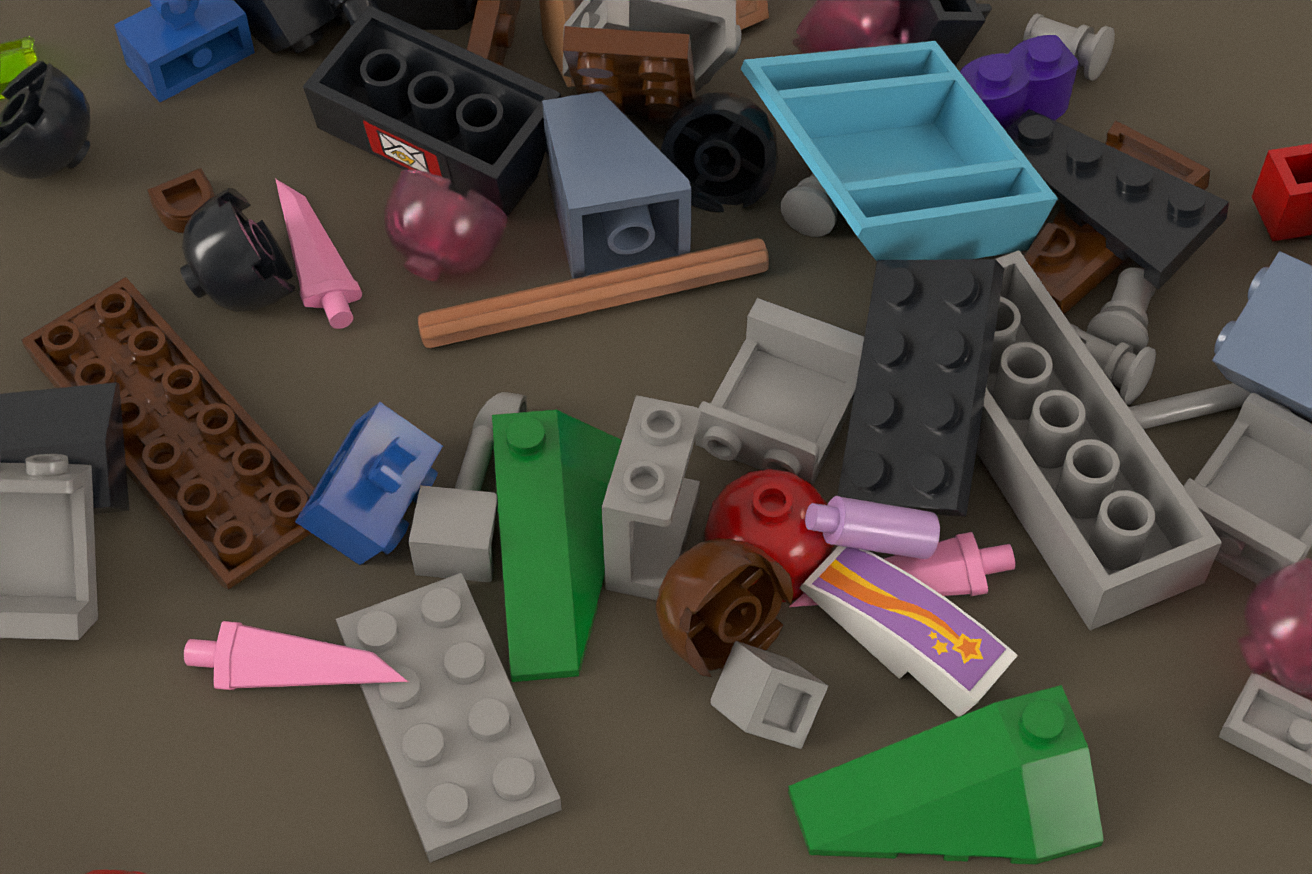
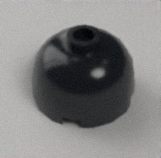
M37 61L17 75L1 93L9 102L0 114V170L14 177L26 179H41L52 176L64 167L72 169L84 159L90 148V141L87 140L91 124L90 105L84 93L57 67L50 63L47 65L43 61Z
M731 92L706 93L689 100L669 122L660 149L689 180L691 186V205L709 212H724L721 204L736 206L743 203L742 208L753 205L769 190L778 163L776 130L767 113L750 99Z
M227 188L207 200L194 211L187 222L182 242V250L187 264L180 267V271L187 286L198 298L208 294L216 304L235 312L259 310L276 303L295 291L294 285L284 281L292 278L293 274L283 251L265 222L261 220L255 223L252 219H248L242 211L250 207L251 204L236 189Z

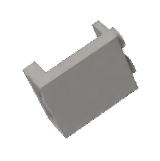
M583 0L564 24V28L565 26L690 34L696 93L711 81L713 75L729 59L734 58L741 43V28L736 24V0ZM563 53V76L572 77Z
M757 298L747 316L746 339L712 402L703 401L698 408L701 414L695 445L705 448L711 455L719 459L736 460L759 470L775 469L791 472L814 485L852 409L864 336Z
M1250 393L1244 401L1234 425L1195 480L1189 478L1183 487L1222 542L1215 560L1280 597L1312 549V424L1293 414L1285 406L1271 402L1256 393Z
M638 395L635 397L602 504L606 590L657 601L659 588L668 569L684 553L700 496V481L684 478L700 424L701 412L697 407Z
M61 454L30 456L25 459L26 463H1L0 459V638L79 640L98 620L91 465L68 464V457Z

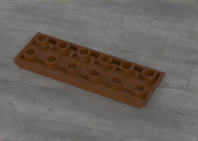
M126 277L21 339L32 360L55 388L119 383L127 474L222 587L229 590L266 565L281 551L300 542L311 534V532L295 521L315 489L313 485Z

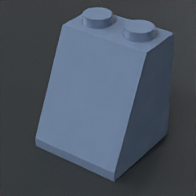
M602 91L543 100L548 182L572 279L690 253L691 186L684 174Z
M1279 251L1270 267H1263L1254 277L1248 290L1249 301L1237 321H1230L1220 332L1214 348L1216 355L1212 361L1230 382L1250 393H1256L1271 402L1285 406L1293 414L1312 424V265Z

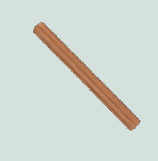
M753 238L425 312L418 316V328L425 348L431 349L764 273L769 269V254L764 241L761 238Z

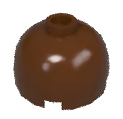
M715 538L697 544L673 563L659 588L656 612L663 638L684 661L700 675L712 677L709 671L719 668L724 669L735 641L766 651L777 639L784 624L776 619L781 609L782 599L789 605L792 603L793 588L790 574L763 550L748 542Z

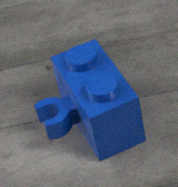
M150 0L152 6L114 24L126 65L159 103L255 53L246 13L234 0Z
M377 403L355 421L295 522L358 565H361L381 551L388 555L398 545L408 529L409 522L403 519V516L412 501L417 503L420 485H433L438 472L431 466L443 445L383 403Z

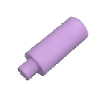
M840 496L833 497L827 505L810 504L805 515V525L808 530L823 532L824 539L828 544L928 559L935 552L940 537L939 520L933 512Z

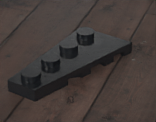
M1031 109L1024 112L1005 130L1058 200L1065 205V215L1080 227L1089 224L1106 238L1105 247L1122 261L1130 257L1143 267L1144 278L1157 289H1160L1227 219L1229 201Z

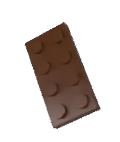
M565 26L563 53L578 95L602 91L625 116H648L649 122L664 126L669 125L673 116L689 100L697 97L690 34Z

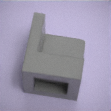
M420 485L408 541L415 575L448 578L462 573L465 580L491 582L494 573L491 542L498 510L497 495L493 492Z
M735 641L711 697V705L746 733L802 749L828 685L789 658Z

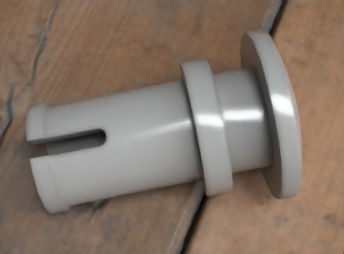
M1036 13L1026 27L1023 41L1037 36L1057 35L1079 61L1077 70L1084 66L1085 79L1094 81L1101 75L1109 61L1114 45L1115 33L1113 28L1104 26L1097 34H1094L1093 27L1083 24L1079 28H1075Z
M813 173L810 177L800 181L797 187L787 191L781 201V213L784 220L791 228L803 235L810 237L824 236L831 232L837 222L838 208Z
M1128 268L1120 273L1112 300L1107 302L1101 308L1100 313L1090 320L1086 332L1116 346L1121 342H1125L1133 346V353L1138 355L1143 348L1147 347L1149 341L1146 330L1149 321L1146 311L1156 288L1144 278V269Z
M1071 324L1114 388L1118 387L1121 389L1120 396L1126 405H1131L1143 392L1152 375L1156 360L1155 349L1145 347L1136 355L1133 353V346L1125 342H1121L1116 346Z

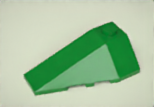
M557 409L492 415L511 682L578 677L598 610V598L605 577L602 504L622 440Z
M1062 685L995 702L788 786V794L809 855L894 859L899 853L944 855V861L967 862L969 856L1010 858L1011 864H1039L1100 847L1104 841L1089 747Z

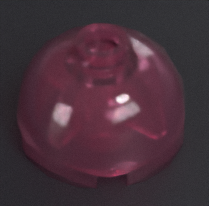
M818 0L799 24L796 33L800 37L793 39L792 44L803 54L897 45L899 41L892 34L901 18V1Z
M405 169L401 171L397 182L393 184L384 211L385 230L393 248L407 258L404 267L411 273L430 281H437L440 273L459 276L476 271L491 258L498 247L508 221L507 216L498 206L472 190L469 191L467 198L448 190L451 180L420 170Z
M1305 558L1279 568L1256 585L1249 594L1244 609L1248 635L1237 639V642L1253 674L1261 675L1267 672L1276 684L1304 698L1312 699V561L1310 558Z

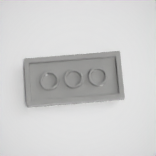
M462 573L336 619L341 638L346 647L375 653L408 681L360 684L429 862L562 810L560 796Z

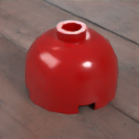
M775 469L749 472L726 485L712 502L704 532V541L715 538L744 541L763 550L790 574L793 588L792 601L805 593L800 589V586L833 552L834 545L828 544L825 541L823 532L808 530L805 525V515L810 504L827 505L828 503L809 482L791 472Z

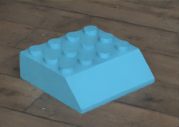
M936 41L745 59L741 66L742 72L854 233L876 261L978 259L1013 253L1018 250H1029L1058 199Z

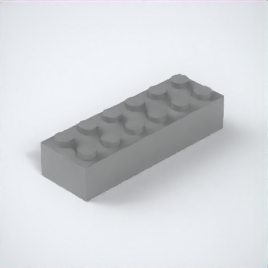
M1018 250L996 258L1004 268V276L976 453L1089 630H1093L1205 583L1222 544L1221 540L1021 252Z

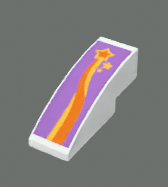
M838 546L800 586L803 592L895 676L900 679L909 672L957 717L964 715L976 705L1018 656L982 624L946 597L911 574L867 550Z

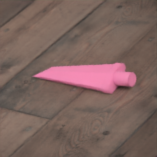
M275 178L300 285L299 295L305 307L324 308L329 323L333 328H345L353 321V314L348 303L361 299L362 291L360 286L353 279L306 197Z
M973 532L957 534L955 538L938 542L935 552L928 559L900 555L884 558V560L911 574L942 596L967 594L977 596L987 594L988 585L985 575L1015 569V558L1010 544L978 549ZM804 593L789 607L816 606L818 604Z
M223 621L217 641L190 639L184 649V661L187 666L214 668L215 689L235 690V688L408 682L373 652L246 626L240 622Z

